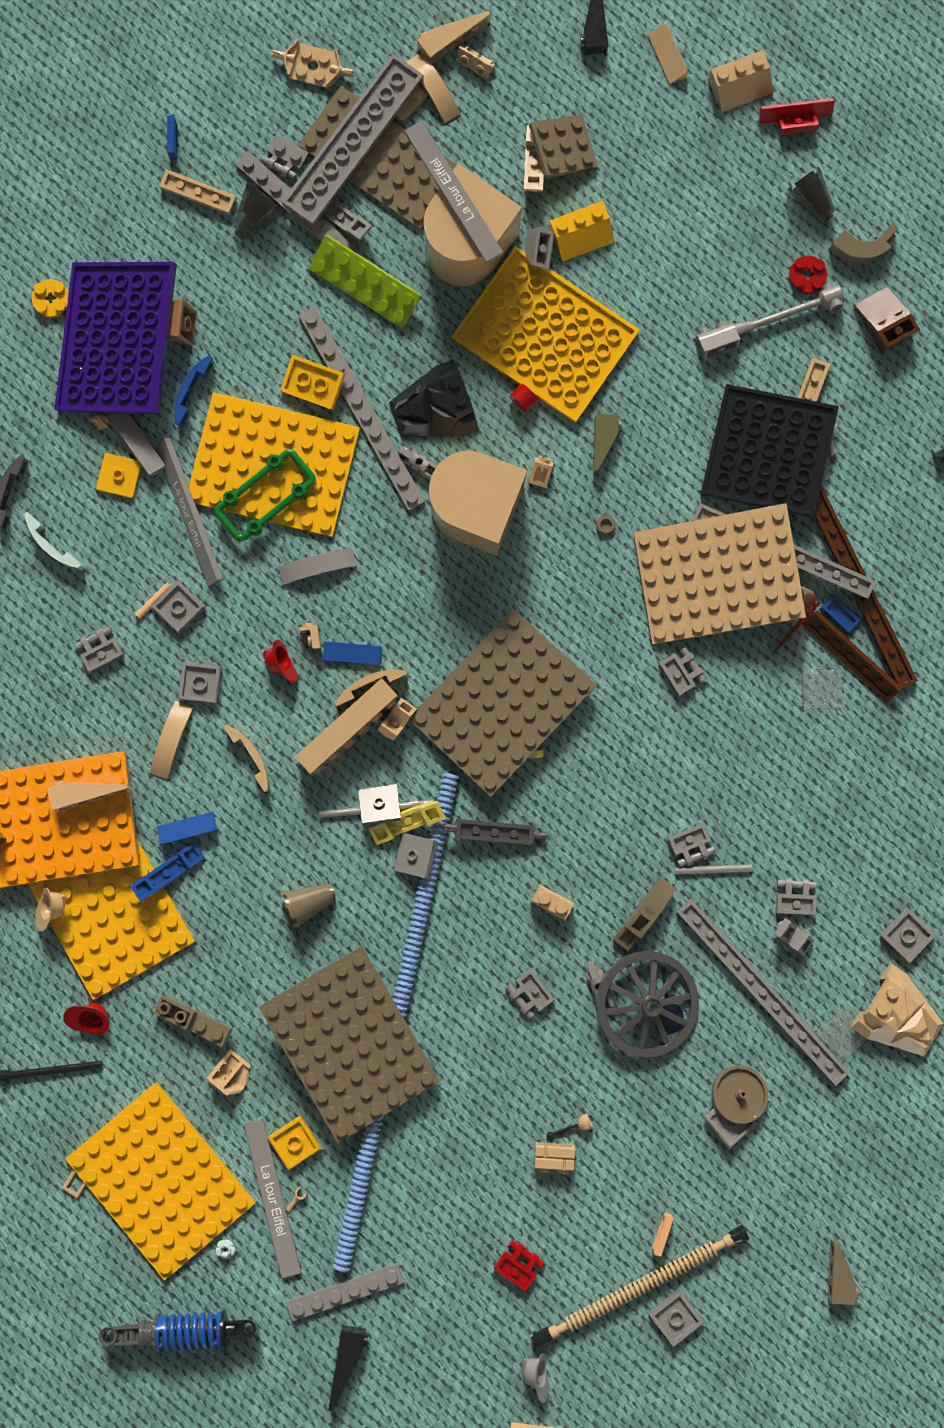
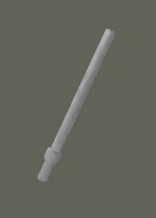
M413 799L410 802L399 803L400 810H407L418 805L434 802V799L422 801ZM360 807L319 811L320 819L361 815Z

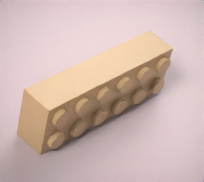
M381 678L302 749L295 758L310 774L320 775L327 768L325 765L329 761L334 762L341 756L340 751L344 747L349 749L356 742L354 740L355 737L358 735L363 736L369 731L370 728L368 726L373 721L377 723L384 717L382 713L386 709L392 710L399 699L398 695Z

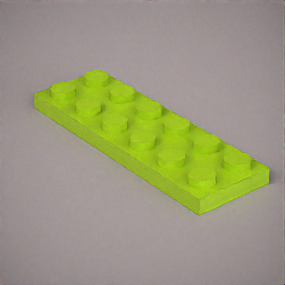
M328 234L324 236L309 267L311 271L402 329L408 324L422 297L420 293Z

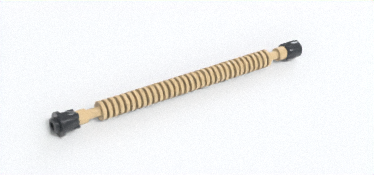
M740 1225L729 1231V1234L723 1236L722 1240L714 1244L709 1241V1247L706 1243L704 1244L705 1249L703 1246H700L701 1251L696 1248L697 1253H694L692 1250V1256L688 1252L686 1253L688 1258L683 1255L682 1261L679 1257L677 1258L678 1263L676 1260H673L674 1265L669 1262V1268L665 1264V1270L660 1267L661 1272L656 1269V1274L653 1271L650 1272L651 1277L649 1274H646L648 1279H645L643 1276L641 1277L642 1282L639 1278L637 1279L638 1284L633 1281L634 1286L629 1283V1289L625 1285L623 1286L625 1291L620 1288V1293L617 1290L614 1291L615 1296L613 1292L610 1293L611 1298L609 1295H606V1301L602 1297V1303L600 1300H597L598 1305L593 1302V1307L590 1304L587 1305L588 1310L586 1306L583 1307L584 1312L582 1309H579V1315L576 1311L574 1312L575 1317L573 1314H570L571 1319L566 1316V1322L558 1326L553 1325L550 1328L547 1326L537 1332L533 1331L534 1336L531 1337L535 1348L539 1347L541 1351L544 1350V1347L554 1342V1339L561 1336L562 1332L568 1329L573 1332L575 1331L573 1327L576 1330L579 1329L578 1324L580 1327H583L582 1322L587 1325V1319L591 1323V1317L596 1320V1315L599 1318L602 1317L601 1312L603 1315H606L605 1310L610 1313V1307L613 1311L615 1310L614 1305L616 1308H619L618 1303L621 1306L624 1305L623 1301L626 1304L629 1303L627 1298L633 1301L632 1296L635 1299L638 1298L637 1293L639 1296H642L641 1291L646 1294V1288L650 1292V1286L654 1290V1284L659 1287V1282L662 1285L665 1284L664 1279L666 1282H669L667 1277L673 1280V1274L676 1278L678 1277L677 1272L682 1275L681 1270L684 1273L687 1272L685 1268H688L689 1271L692 1270L690 1265L696 1268L694 1263H697L699 1266L700 1260L702 1264L705 1263L704 1258L709 1261V1255L713 1259V1253L715 1256H718L717 1251L725 1247L737 1246L749 1240L750 1238L743 1225Z

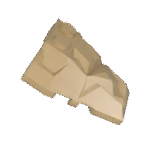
M890 963L880 978L884 983L866 1012L860 1011L850 1028L865 1039L925 1056L944 1023L909 976Z

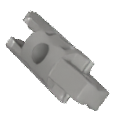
M402 446L398 452L405 458L404 463L430 481L432 475L427 473L429 468L435 470L437 465L415 449L410 451ZM419 461L423 462L421 465H417Z
M593 961L587 964L589 974L586 976L596 1000L598 991L596 984L601 982L604 972L602 969L599 970L596 962ZM608 988L606 995L608 1004L611 1008H614L616 1005L610 988Z

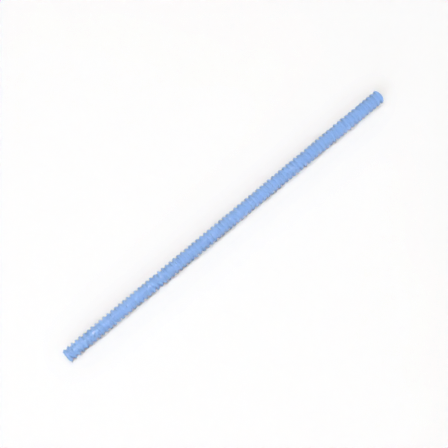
M449 773L442 774L444 778L441 779V782L443 783L440 785L441 791L438 792L440 796L437 797L438 803L445 815V820L434 823L433 827L431 826L430 828L432 832H429L431 836L428 839L437 841L429 879L422 877L419 879L420 885L417 886L419 890L416 891L417 897L414 899L416 903L413 904L415 908L412 909L414 913L411 915L412 921L409 922L411 926L408 927L410 931L407 933L408 939L405 940L407 944L404 945L406 949L403 951L404 956L401 958L403 962L400 963L402 967L399 968L400 974L397 976L399 980L396 981V992L393 994L395 998H392L403 1018L406 1017L405 1011L408 1010L406 1005H409V993L412 992L410 987H413V975L416 974L414 969H417V957L420 956L418 951H421L419 947L422 945L421 939L424 938L422 933H425L423 929L426 927L425 921L428 920L426 916L429 915L427 911L430 909L429 903L431 904L432 902L430 898L433 897L431 893L434 892L433 886L436 884L434 880L437 879L435 875L438 874V862L441 861L439 857L442 856V844L445 843L443 839L446 838V831L443 832L442 828L446 827H443V823L447 824V821H450L448 817L451 815V803H454L452 799L455 797V785H458L456 781L459 780L457 775ZM384 1116L364 1127L365 1130H363L364 1136L361 1137V1148L358 1151L360 1154L357 1155V1166L354 1168L356 1172L353 1173V1184L350 1186L352 1190L349 1191V1202L346 1204L348 1208L345 1209V1221L342 1222L344 1227H341L342 1233L339 1236L341 1239L338 1240L340 1245L337 1246L338 1251L335 1254L337 1257L334 1258L333 1268L339 1272L350 1271V1259L353 1257L351 1253L354 1252L353 1247L356 1244L354 1242L357 1239L355 1235L358 1234L357 1229L360 1226L358 1223L361 1221V1218L359 1217L362 1216L361 1210L364 1208L362 1204L365 1203V1192L368 1190L366 1186L369 1185V1174L372 1172L370 1168L373 1167V1156L376 1154L374 1150L377 1149V1137L380 1136L378 1131H381V1119Z

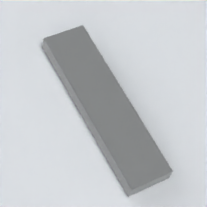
M111 413L107 415L108 420L149 477L166 468L161 458L129 414Z

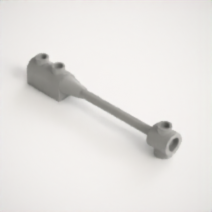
M827 283L821 287L822 291L819 292L817 299L753 322L731 323L727 325L726 321H721L716 324V329L709 331L708 327L700 329L698 331L699 335L696 336V342L703 360L739 348L741 337L749 334L756 328L817 306H821L824 310L828 309L830 313L841 310L844 307V294L839 285L833 287L832 283Z

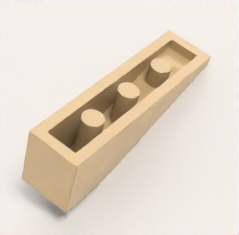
M486 11L433 28L428 32H423L417 39V48L433 64L490 23V12Z
M64 781L52 783L53 786L47 787L52 810L56 812L132 791V786L127 784Z

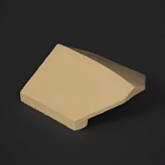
M230 1049L206 1080L225 1096L237 1094L248 1084V1070H250L251 1065Z

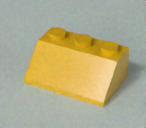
M603 201L550 220L549 230L554 231L553 240L562 262L615 243L610 218Z

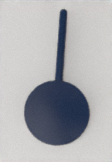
M662 966L663 984L667 980L665 966ZM668 990L664 994L665 999L668 998ZM676 1004L663 1006V1009L684 1019L683 1011ZM659 1014L666 1034H673L682 1027V1024Z

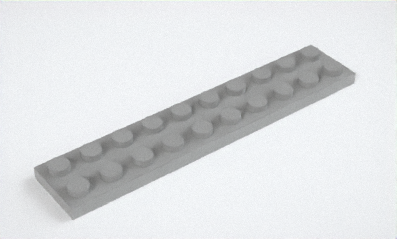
M392 54L283 199L282 204L314 226L423 80L424 75L395 54Z

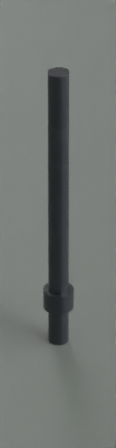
M102 1061L17 1071H9V1069L0 1070V1082H8L10 1079L102 1069L103 1065Z

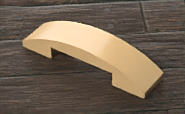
M422 52L406 61V63L424 75L420 83L435 105V109L444 124L461 115L445 83Z
M527 125L524 191L543 192V171L529 125Z
M385 670L367 675L350 685L335 702L336 706L340 707L355 700L352 692L377 682L381 678L387 677L391 684L406 677L407 673L404 670Z
M177 701L174 702L154 754L150 769L151 774L165 779L169 778L176 752L194 707Z
M225 725L224 728L233 743L237 744L242 741L261 771L254 776L263 791L268 792L270 790L269 775L260 752L243 733L229 725Z

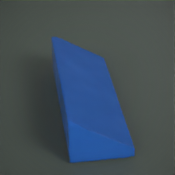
M214 812L157 826L160 845L218 830Z

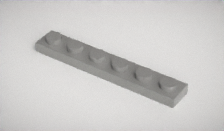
M395 1263L287 1300L286 1304L292 1321L400 1285L404 1283L399 1264Z

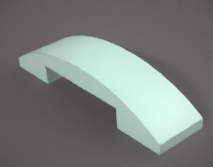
M26 512L24 514L32 536L45 552L66 566L77 570L84 569L70 553L67 552L62 556L40 534L45 528L30 513Z

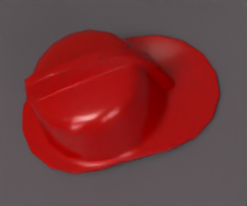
M275 640L273 646L263 652L266 666L272 673L276 675L283 674L288 681L295 683L298 675L290 660L288 651L282 641Z
M97 1003L88 1004L87 1006L69 1007L63 1015L65 1024L72 1030L100 1035L107 1032L110 1026L108 1020L109 1012Z

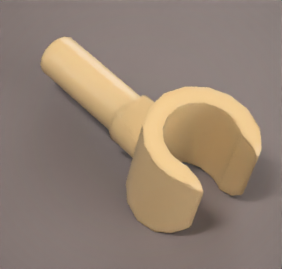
M298 1187L295 1190V1197L286 1210L290 1212L300 1199L306 1197L307 1191L300 1197L297 1195V1191L301 1187Z

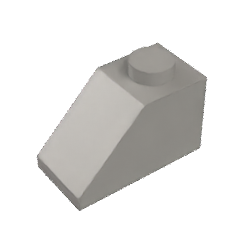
M539 227L527 231L525 252L530 266L549 270L554 231Z

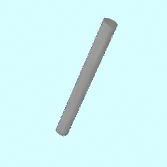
M752 864L675 867V875L752 872Z

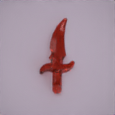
M814 600L805 610L806 618L799 619L777 645L772 655L787 642L795 631L814 613L816 608L820 606L818 600Z

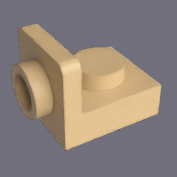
M543 456L535 458L528 483L547 488L553 462H550L549 458Z
M314 623L302 624L303 627H299L298 630L300 633L310 632L311 635H307L309 646H312L313 650H321L318 625H314Z

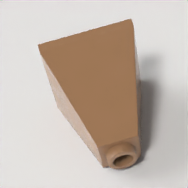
M178 299L172 303L168 340L193 348L197 311L184 299Z

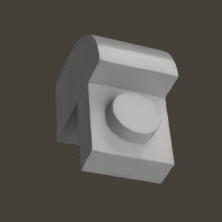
M787 918L778 923L774 933L778 939L802 956L805 955L815 941Z

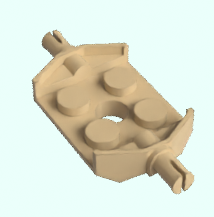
M297 39L286 52L274 49L272 52V58L282 60L285 63L289 79L330 88L339 77L341 78V75L350 78L353 75V69L341 66L337 49L333 52L301 44L299 39ZM315 62L318 64V68L313 71L308 69V65Z

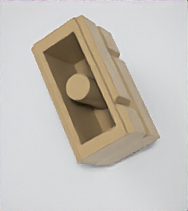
M540 884L530 900L532 903L563 920L567 919L574 906L573 902Z
M535 1142L534 1169H538V1172L549 1173L550 1170H557L558 1174H569V1171H574V1144Z

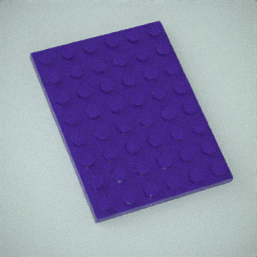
M72 262L55 411L122 414L160 413L177 269L175 262Z

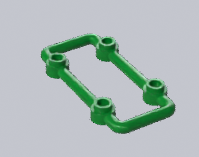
M286 449L279 455H271L267 460V465L235 491L225 492L223 501L215 507L214 514L236 541H245L252 535H260L263 531V526L293 501L304 499L307 496V490L315 484L316 476L294 450ZM290 456L307 476L308 480L303 484H295L289 496L259 520L249 521L247 530L240 534L222 513V510L227 506H236L239 502V497L270 471L280 470L283 467V461Z

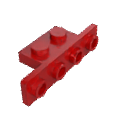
M831 98L760 107L758 122L759 124L777 122L781 135L818 131L819 123L817 118L832 116L835 101Z

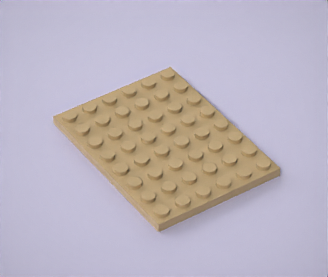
M786 503L634 532L653 645L806 618Z

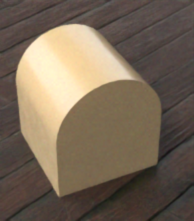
M458 163L453 172L501 247L503 254L491 262L485 263L440 189L432 198L425 211V249L428 264L437 277L451 285L471 286L482 282L491 275L519 237L522 207Z
M461 451L448 456L436 467L429 484L431 512L436 525L446 536L498 556L523 492L527 470L476 451Z

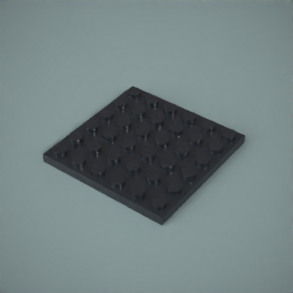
M726 384L701 495L763 508L786 503L788 513L814 518L839 406Z

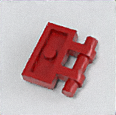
M511 1240L508 1246L514 1251L510 1255L504 1250L493 1266V1269L526 1292L537 1276V1273L531 1269L534 1265L541 1269L544 1262L539 1259L536 1253L532 1254L525 1249L522 1243ZM519 1255L528 1260L526 1265L517 1260Z

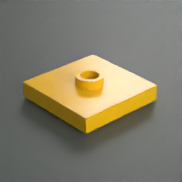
M105 453L96 490L134 499L142 466L138 460Z
M301 1115L267 1137L288 1171L322 1149Z

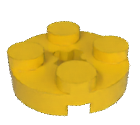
M52 279L42 281L34 286L32 304L38 313L47 318L59 317L67 309L69 291L60 281ZM50 294L56 297L53 303L46 300Z

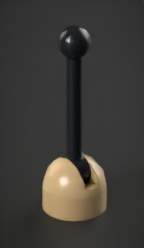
M588 1113L580 1116L577 1124L556 1132H548L546 1134L547 1139L551 1140L554 1136L575 1128H580L583 1131L593 1129Z

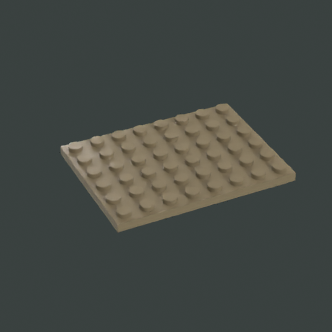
M512 609L417 708L409 720L492 798L597 687V684L515 609Z
M362 945L259 1006L337 1143L440 1082Z

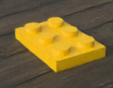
M292 355L280 391L333 410L346 374Z

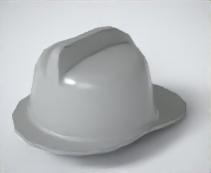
M542 1353L539 1358H526L522 1361V1375L524 1382L536 1389L539 1401L545 1403L548 1398L549 1384L546 1356Z

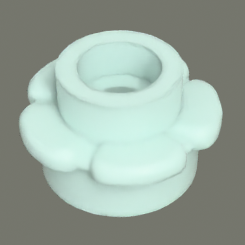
M221 1240L218 1242L216 1248L218 1257L226 1260L234 1255L235 1247L232 1241Z

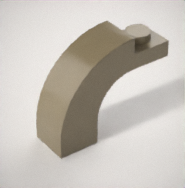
M893 223L877 240L872 242L859 241L845 230L832 243L829 249L836 256L847 262L855 264L871 263L880 259L892 247L889 244L897 237L895 232L898 230V227Z

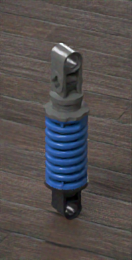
M226 1310L217 1312L216 1317H214L212 1312H209L208 1316L205 1313H201L200 1317L198 1313H194L192 1317L189 1313L185 1317L183 1314H179L177 1317L175 1314H172L169 1320L167 1315L155 1314L153 1321L141 1320L140 1325L105 1327L99 1334V1341L104 1346H140L141 1350L152 1347L154 1354H159L163 1350L167 1353L171 1350L174 1352L179 1350L182 1352L186 1350L200 1351L202 1349L205 1351L209 1349L226 1351L228 1340L254 1338L258 1334L259 1327L254 1320L229 1321ZM247 1323L253 1326V1332L250 1335L244 1333V1326ZM110 1330L114 1333L112 1342L106 1340V1334Z

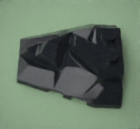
M454 360L436 365L389 402L402 438L464 436L479 430L473 406Z

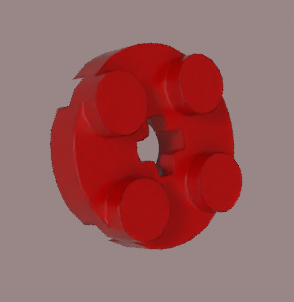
M814 256L797 258L789 270L791 285L803 294L817 292L827 279L825 262ZM807 270L813 274L810 279H806V276L803 275Z

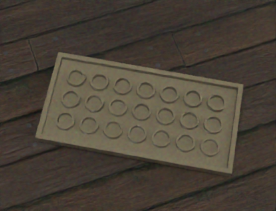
M340 86L300 141L298 147L309 152V155L315 158L358 101L359 97L343 86ZM392 120L347 181L421 231L424 227V215L427 206L439 190V187L405 135L404 130L406 129ZM444 156L453 170L457 164Z

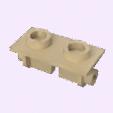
M460 46L456 61L476 72L477 75L488 79L490 71L492 72L495 68L493 61L484 56L479 58V53L472 50L469 46Z

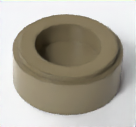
M601 516L596 523V528L599 533L609 535L615 529V521L611 516Z

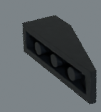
M590 0L583 37H580V47L584 49L585 55L607 53L608 50L603 0Z
M342 1325L328 1411L334 1409L362 1354V1348H367L368 1335H365L366 1329Z

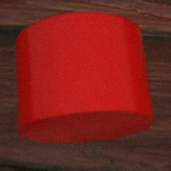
M522 383L509 396L512 402L523 412H527L538 401L537 396Z

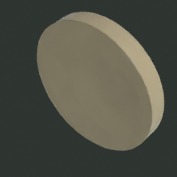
M732 1066L724 1069L717 1075L712 1085L711 1097L716 1111L725 1120L736 1124H745L755 1121L763 1114L768 1103V1090L765 1081L758 1072L746 1066Z

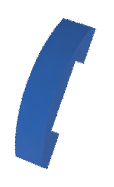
M209 355L190 370L179 389L175 403V424L181 429L190 413L184 406L199 375L207 378L214 363L213 358Z
M193 842L129 887L138 900L142 902L205 857Z

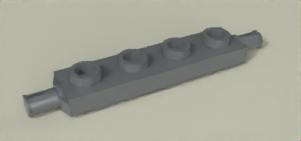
M457 819L455 824L443 823V827L450 828H442L443 832H454L455 838L526 845H532L534 839L546 840V837H541L546 836V832H535L533 825Z

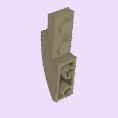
M660 877L637 904L636 910L613 936V940L629 951L639 938L641 939L655 922L676 888Z
M161 995L153 1012L163 1019L185 1030H190L221 1047H225L233 1030L219 1022L218 1019L164 995Z

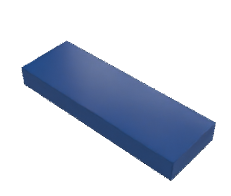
M324 641L323 661L380 666L382 646Z

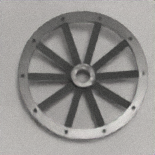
M640 951L619 959L603 976L596 995V1014L603 1033L617 1048L637 1057H657L676 1049L689 1036L698 1016L699 996L691 974L679 961L660 952ZM641 960H651L649 993L644 988L632 963ZM658 960L667 963L675 970L655 995ZM625 967L642 997L611 983L615 976ZM680 975L686 984L688 993L660 1000ZM608 988L638 1002V1004L605 1009ZM689 1000V1011L686 1020L663 1009V1006ZM653 1001V1008L647 1010V1004ZM640 1011L616 1033L611 1029L606 1016ZM659 1014L683 1025L671 1040L668 1039ZM645 1016L638 1047L630 1046L620 1040L624 1034ZM653 1018L664 1044L653 1048H645L651 1019Z

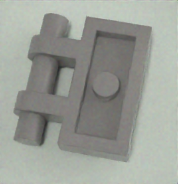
M276 135L267 149V152L273 156L270 159L263 156L261 163L266 165L269 170L281 173L282 177L295 180L297 173L291 170L293 167L301 170L309 156V152ZM280 159L287 163V165L282 166L277 161Z
M110 627L101 628L95 634L88 638L85 636L80 642L75 644L78 651L83 648L86 649L87 652L81 654L80 657L90 673L124 655L116 638L107 639L106 636L113 633ZM98 640L101 641L102 644L92 648L91 644Z
M687 647L680 650L683 658L679 659L675 653L659 663L678 696L696 686L692 680L694 677L698 679L699 683L706 680L702 673L704 672L703 669L698 667L693 659V653H690ZM686 662L693 671L690 674H688L685 667L683 666V664Z
M704 823L667 837L674 855L683 854L684 858L677 860L680 868L686 865L691 866L693 862L701 859L706 860L710 855L716 853L713 846L706 849L704 845L711 841ZM695 847L699 848L700 852L692 855L689 854L688 850Z
M788 878L777 880V888H784V894L777 893L776 913L816 915L817 896L809 895V889L816 890V882H809L806 879L792 881V879ZM792 888L801 889L802 895L792 894Z
M531 968L516 979L520 985L517 989L512 984L505 987L510 999L517 1003L520 1007L519 1011L525 1014L528 1019L535 1015L531 1010L533 1006H536L541 1011L555 1000ZM523 992L530 998V1001L527 1003L520 996Z

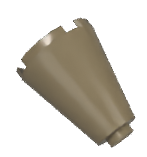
M327 884L279 893L280 898L284 897L285 902L282 905L289 922L295 923L292 926L293 929L300 927L334 902L333 898L336 897L332 886L328 887Z

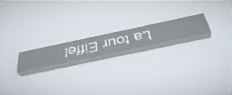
M419 121L404 130L405 135L485 263L487 264L503 254L501 247L423 122Z
M164 438L156 446L157 451L166 466V475L208 586L215 585L223 577L170 438Z
M264 1118L244 1123L281 1277L285 1278L300 1274L302 1271L270 1142L267 1138L268 1134Z

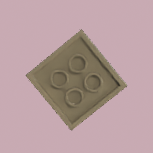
M582 114L530 123L529 129L545 179L597 169L598 165Z

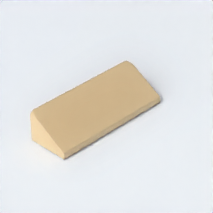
M664 23L647 35L670 85L687 78L688 70L667 23Z

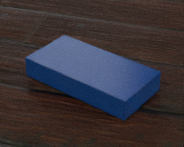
M167 116V154L170 159H178V124L174 116Z
M834 594L820 608L847 635L862 621Z

